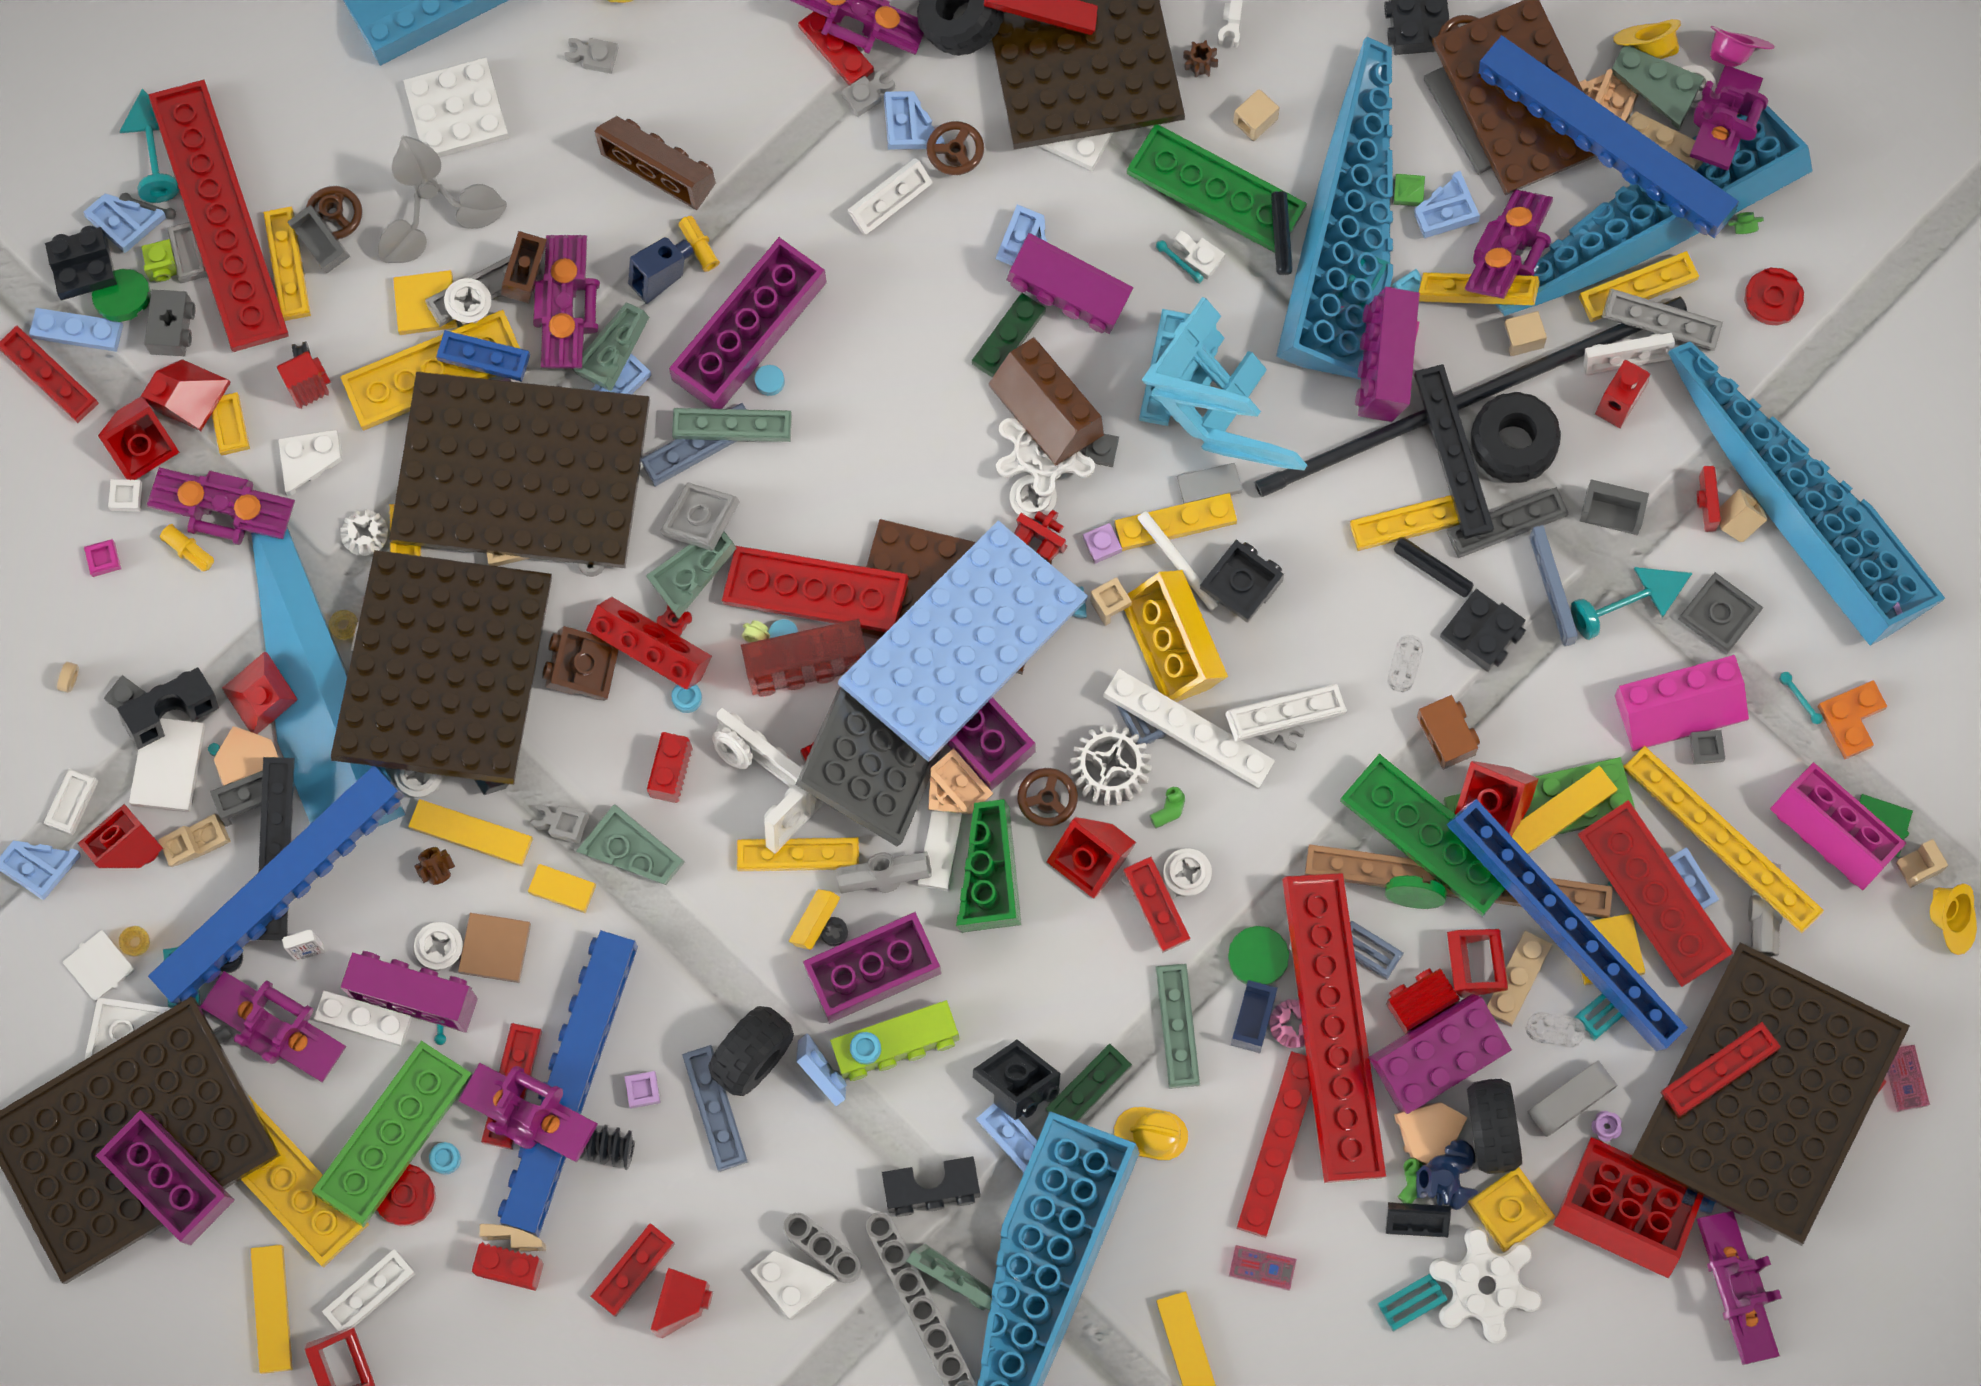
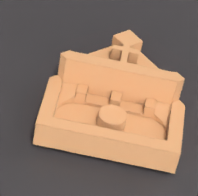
M1612 69L1606 70V74L1586 81L1585 79L1579 82L1586 95L1625 122L1628 121L1638 95L1615 77Z
M233 726L214 758L222 785L225 786L263 771V757H278L272 740Z
M954 748L930 768L928 810L971 814L974 803L985 802L993 795V792Z
M1441 1102L1425 1104L1409 1114L1403 1112L1394 1114L1396 1124L1400 1126L1405 1144L1403 1147L1404 1152H1409L1410 1157L1417 1159L1423 1165H1427L1435 1156L1445 1154V1147L1450 1145L1451 1141L1457 1140L1468 1118Z

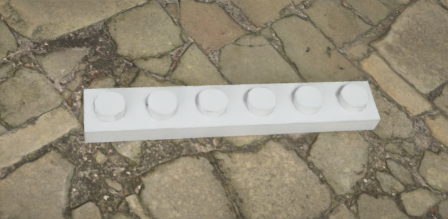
M1121 669L1117 671L1104 692V698L1257 788L1261 786L1275 762L1274 759L1242 740L1235 741L1234 736Z

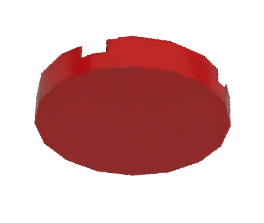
M1767 268L1751 277L1745 289L1744 302L1748 312L1756 320L1766 325L1778 326L1790 322L1799 313L1804 303L1803 287L1800 286V283L1797 281L1798 279L1793 273L1783 268Z
M409 1164L377 1208L379 1215L389 1223L400 1227L413 1226L423 1221L432 1211L436 1200L435 1186L430 1176L420 1167Z

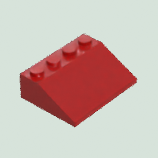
M1591 1137L1553 1225L1669 1279L1681 1258L1703 1196L1631 1160L1632 1155Z

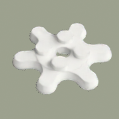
M1007 418L999 425L1000 434L1015 444V448L1010 455L998 460L996 464L997 472L1004 478H1011L1019 473L1032 474L1034 476V491L1041 497L1051 496L1056 487L1055 480L1061 474L1073 473L1081 478H1088L1095 470L1094 461L1090 457L1081 454L1080 451L1055 466L1046 454L1041 455L1038 444L1016 419Z
M1472 1227L1466 1231L1464 1236L1467 1253L1463 1260L1451 1262L1445 1258H1438L1430 1265L1429 1271L1433 1279L1447 1283L1453 1292L1451 1301L1441 1309L1439 1319L1445 1327L1455 1328L1464 1319L1475 1317L1483 1325L1485 1338L1491 1343L1498 1344L1507 1336L1504 1319L1509 1310L1520 1308L1526 1312H1534L1542 1304L1539 1292L1524 1287L1519 1280L1520 1269L1531 1260L1532 1250L1526 1243L1517 1242L1506 1252L1496 1253L1489 1247L1486 1231L1480 1227ZM1484 1276L1491 1277L1495 1282L1494 1290L1489 1294H1483L1478 1288L1479 1280Z

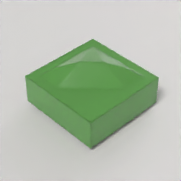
M1396 174L1393 204L1420 205L1424 199L1425 176Z

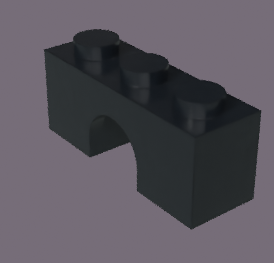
M197 667L191 671L181 673L177 678L163 685L155 686L150 692L136 699L126 701L117 708L122 725L139 750L165 736L160 719L168 711H184L191 721L194 722L219 709L214 691Z
M974 1156L943 1161L944 1179L939 1186L932 1189H926L917 1184L912 1167L882 1172L888 1212L895 1213L896 1217L912 1215L914 1214L913 1209L926 1207V1211H937L944 1209V1204L956 1202L957 1206L975 1203V1198H980L981 1196Z

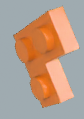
M1872 680L1821 702L1817 707L1844 759H1848L1874 746L1862 719L1885 710L1887 704L1875 681Z

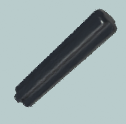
M1276 191L1271 195L1276 272L1278 275H1289L1292 273L1293 267L1287 193Z
M1405 537L1400 538L1396 543L1394 551L1462 597H1467L1474 587L1473 582Z

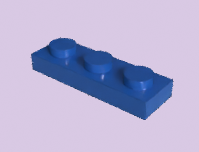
M444 330L436 358L440 362L522 382L530 358V352Z

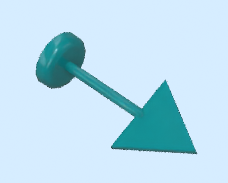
M142 89L119 132H146L152 174L144 177L139 182L137 187L138 195L146 202L161 203L171 200L178 195L179 188L174 177L159 173L153 131L159 130L149 95Z
M1634 567V571L1645 589L1598 610H1595L1586 599L1573 601L1571 603V614L1576 628L1585 639L1591 640L1600 633V616L1647 596L1651 597L1663 618L1692 573Z

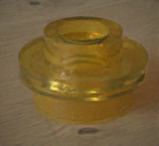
M337 611L329 620V630L337 639H350L355 634L358 619L351 611ZM347 620L348 625L345 628H339L338 624L340 621Z
M139 926L126 928L119 937L120 949L128 956H140L147 951L150 945L149 934ZM134 937H139L140 943L132 947L130 941Z

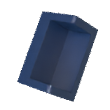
M1250 980L1247 981L1231 1046L1261 1053L1278 988Z

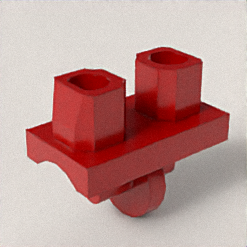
M1052 510L1048 515H1045L1038 511L1034 518L1040 521L1042 525L1025 514L1020 513L1016 519L1018 525L1014 532L1016 536L1027 545H1029L1033 537L1041 540L1042 543L1036 552L1044 559H1047L1048 562L1053 560L1058 552L1062 554L1068 547L1065 544L1066 539L1050 530L1053 529L1061 533L1064 528L1063 525L1056 522L1058 512Z

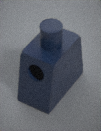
M664 237L630 257L628 284L646 304L682 277L684 260L694 254L692 246L685 239L674 245L669 238Z

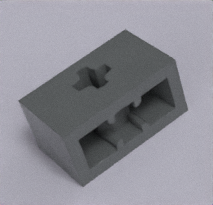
M152 289L144 342L151 355L185 357L186 347H190L192 342V332L189 329L190 319H194L196 311L195 303L192 302L186 291Z

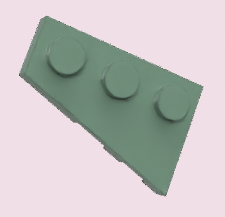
M1630 46L1622 47L1612 67L1615 77L1635 94H1640L1652 104V108L1655 111L1665 115L1678 130L1704 80V77Z
M626 302L583 352L582 369L572 368L577 375L612 391L650 317L644 310Z
M724 531L713 551L689 544L647 574L646 577L679 619L737 548Z
M615 804L576 851L664 885L668 884L685 862Z
M927 1244L912 1251L906 1262L939 1280L952 1291L968 1297L969 1302L981 1310H990L992 1301V1289Z

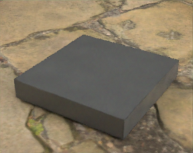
M1714 572L1679 616L1678 620L1727 655L1764 607Z

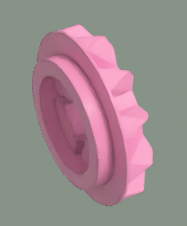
M1288 999L1278 1004L1273 1010L1269 1022L1270 1030L1276 1041L1283 1046L1300 1048L1305 1046L1302 1023L1299 1025L1298 1035H1296L1292 1026H1281L1290 1021L1291 1011H1293L1296 1019H1302L1299 1000Z

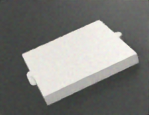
M103 930L99 931L85 944L80 943L79 949L63 961V964L95 1002H97L98 997L105 996L113 988L118 989V984L135 971L134 967Z

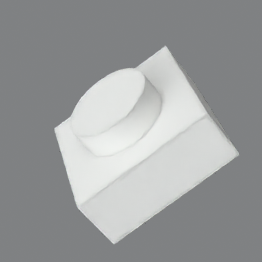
M111 479L108 503L110 511L140 512L142 482L140 480Z

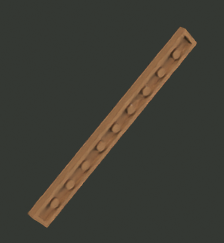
M1311 844L1308 846L1305 875L1343 873L1344 882L1384 888L1386 883L1390 882V879L1393 877L1404 875L1420 876V878H1423V883L1430 884L1431 880L1439 882L1411 858ZM1550 878L1584 916L1610 917L1612 886ZM1445 887L1447 890L1446 896L1459 898ZM1507 890L1495 902L1522 907Z

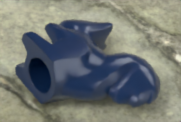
M1461 1139L1451 1141L1450 1145L1445 1147V1154L1435 1156L1427 1165L1422 1166L1416 1172L1417 1198L1423 1199L1427 1195L1429 1198H1434L1436 1195L1437 1205H1442L1444 1202V1205L1451 1206V1209L1459 1210L1466 1205L1472 1196L1478 1193L1477 1190L1463 1187L1460 1184V1174L1469 1172L1476 1162L1474 1149L1467 1141Z

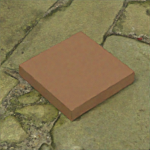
M470 913L458 972L465 975L520 983L531 923Z

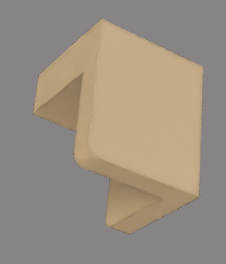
M1259 89L1234 111L1233 123L1251 140L1255 141L1278 120L1280 107Z
M1538 311L1505 320V327L1511 342L1509 348L1510 356L1544 348L1547 336Z
M1740 488L1719 507L1721 517L1719 525L1721 530L1739 542H1744L1767 521L1765 512L1759 502Z
M1117 577L1091 591L1090 602L1105 626L1110 624L1111 616L1132 605V601Z
M1934 839L1923 843L1918 850L1896 861L1910 888L1942 873L1948 867Z

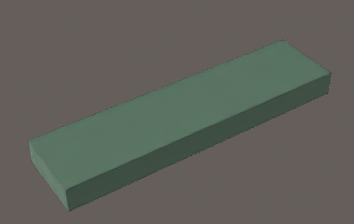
M674 408L672 437L673 439L791 442L792 412L789 410Z
M1187 964L1156 966L1169 1089L1200 1086Z

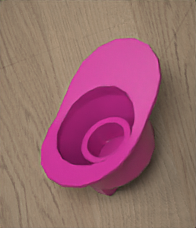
M1711 26L1716 32L1712 42L1710 57L1712 60L1723 65L1739 66L1749 59L1756 48H1775L1772 43L1763 39L1727 32Z

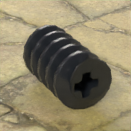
M606 1124L600 1132L596 1128L580 1158L587 1152L588 1160L594 1161L599 1154L601 1164H606L611 1157L613 1167H618L623 1160L624 1169L628 1170L635 1148L632 1131L628 1130L623 1138L621 1137L619 1127L615 1129L612 1135L609 1134L608 1125Z

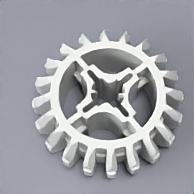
M1115 724L1112 725L1111 732H1106L1105 725L1100 726L1099 735L1093 729L1089 730L1091 740L1082 736L1079 739L1082 747L1074 746L1073 753L1078 757L1070 758V764L1075 766L1071 770V776L1079 777L1075 781V786L1077 788L1085 786L1082 791V795L1085 797L1093 792L1092 801L1094 803L1099 801L1100 796L1104 797V805L1109 806L1110 798H1115L1116 804L1121 805V796L1123 795L1128 801L1133 800L1131 790L1141 794L1143 788L1139 783L1148 784L1149 777L1145 774L1150 773L1152 770V766L1146 764L1151 760V754L1143 753L1147 749L1146 743L1136 745L1139 735L1134 734L1128 738L1129 728L1127 727L1123 729L1121 734L1117 733L1118 727ZM1114 744L1108 752H1093L1100 746ZM1124 748L1133 756L1136 763L1135 770L1129 768V764L1121 759ZM1116 755V766L1108 770L1106 775V764H1109L1111 760L1113 761ZM1086 761L1092 762L1093 766L1100 770L1098 783L1089 775L1086 769ZM1114 778H1122L1124 780L1129 778L1128 781L1121 785L1108 786Z

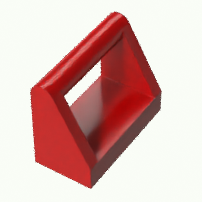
M1500 929L1455 930L1447 932L1454 990L1461 998H1466L1471 994L1479 996L1508 990ZM1489 940L1495 982L1472 983L1467 944Z
M354 1327L338 1331L306 1344L304 1350L318 1386H336L323 1348L343 1339L346 1340L361 1383L354 1386H375Z

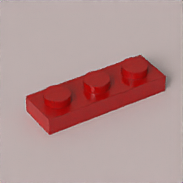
M813 11L798 22L800 30L849 86L864 76L867 78L874 72V67L854 44L829 33L827 35L821 34L827 19L826 16Z
M1152 857L1124 868L1123 872L1162 953L1190 941L1191 938Z
M650 1223L590 1297L616 1317L675 1243Z

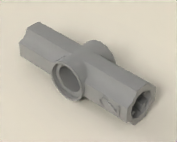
M880 852L873 855L867 863L837 868L836 876L841 894L869 888H876L879 892L889 893L897 889L902 882L932 877V869L927 852L895 858L889 853Z
M1772 862L1776 867H1778L1781 870L1780 864ZM1753 889L1748 910L1749 922H1752L1751 948L1769 957L1778 956L1779 931L1783 916Z

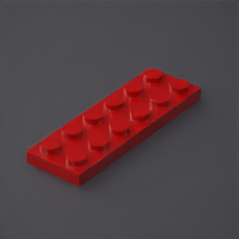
M736 546L737 549L733 554L722 597L724 605L887 632L899 620L909 580L907 574Z
M1629 800L1578 833L1586 848L1681 987H1684L1734 953Z

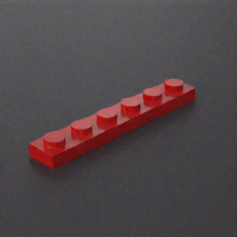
M1293 1051L1290 1053L1236 1228L1264 1238L1268 1234L1311 1093L1308 1062L1305 1055Z

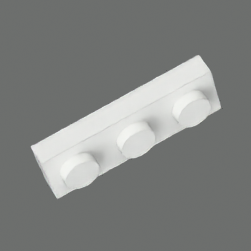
M914 158L847 211L861 233L867 235L933 184L920 160Z
M1672 333L1653 334L1649 337L1633 340L1625 339L1621 342L1606 345H1594L1585 348L1583 366L1586 375L1619 369L1624 360H1628L1637 366L1671 360L1668 352L1674 348L1675 341Z
M324 990L314 1020L403 1047L412 1017Z
M393 1249L322 1312L338 1331L355 1327L416 1273L400 1254Z

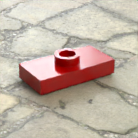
M1714 465L1703 466L1699 475L1700 490L1697 491V506L1703 510L1705 532L1716 531L1721 522Z

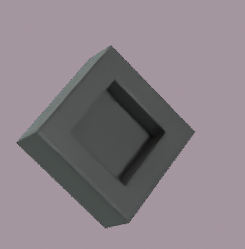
M1104 434V436L1087 446L1085 456L1090 457L1097 465L1113 467L1119 436Z
M122 675L105 695L104 699L117 709L126 701L136 699L146 694V692Z
M1722 730L1691 732L1690 743L1693 765L1725 761Z

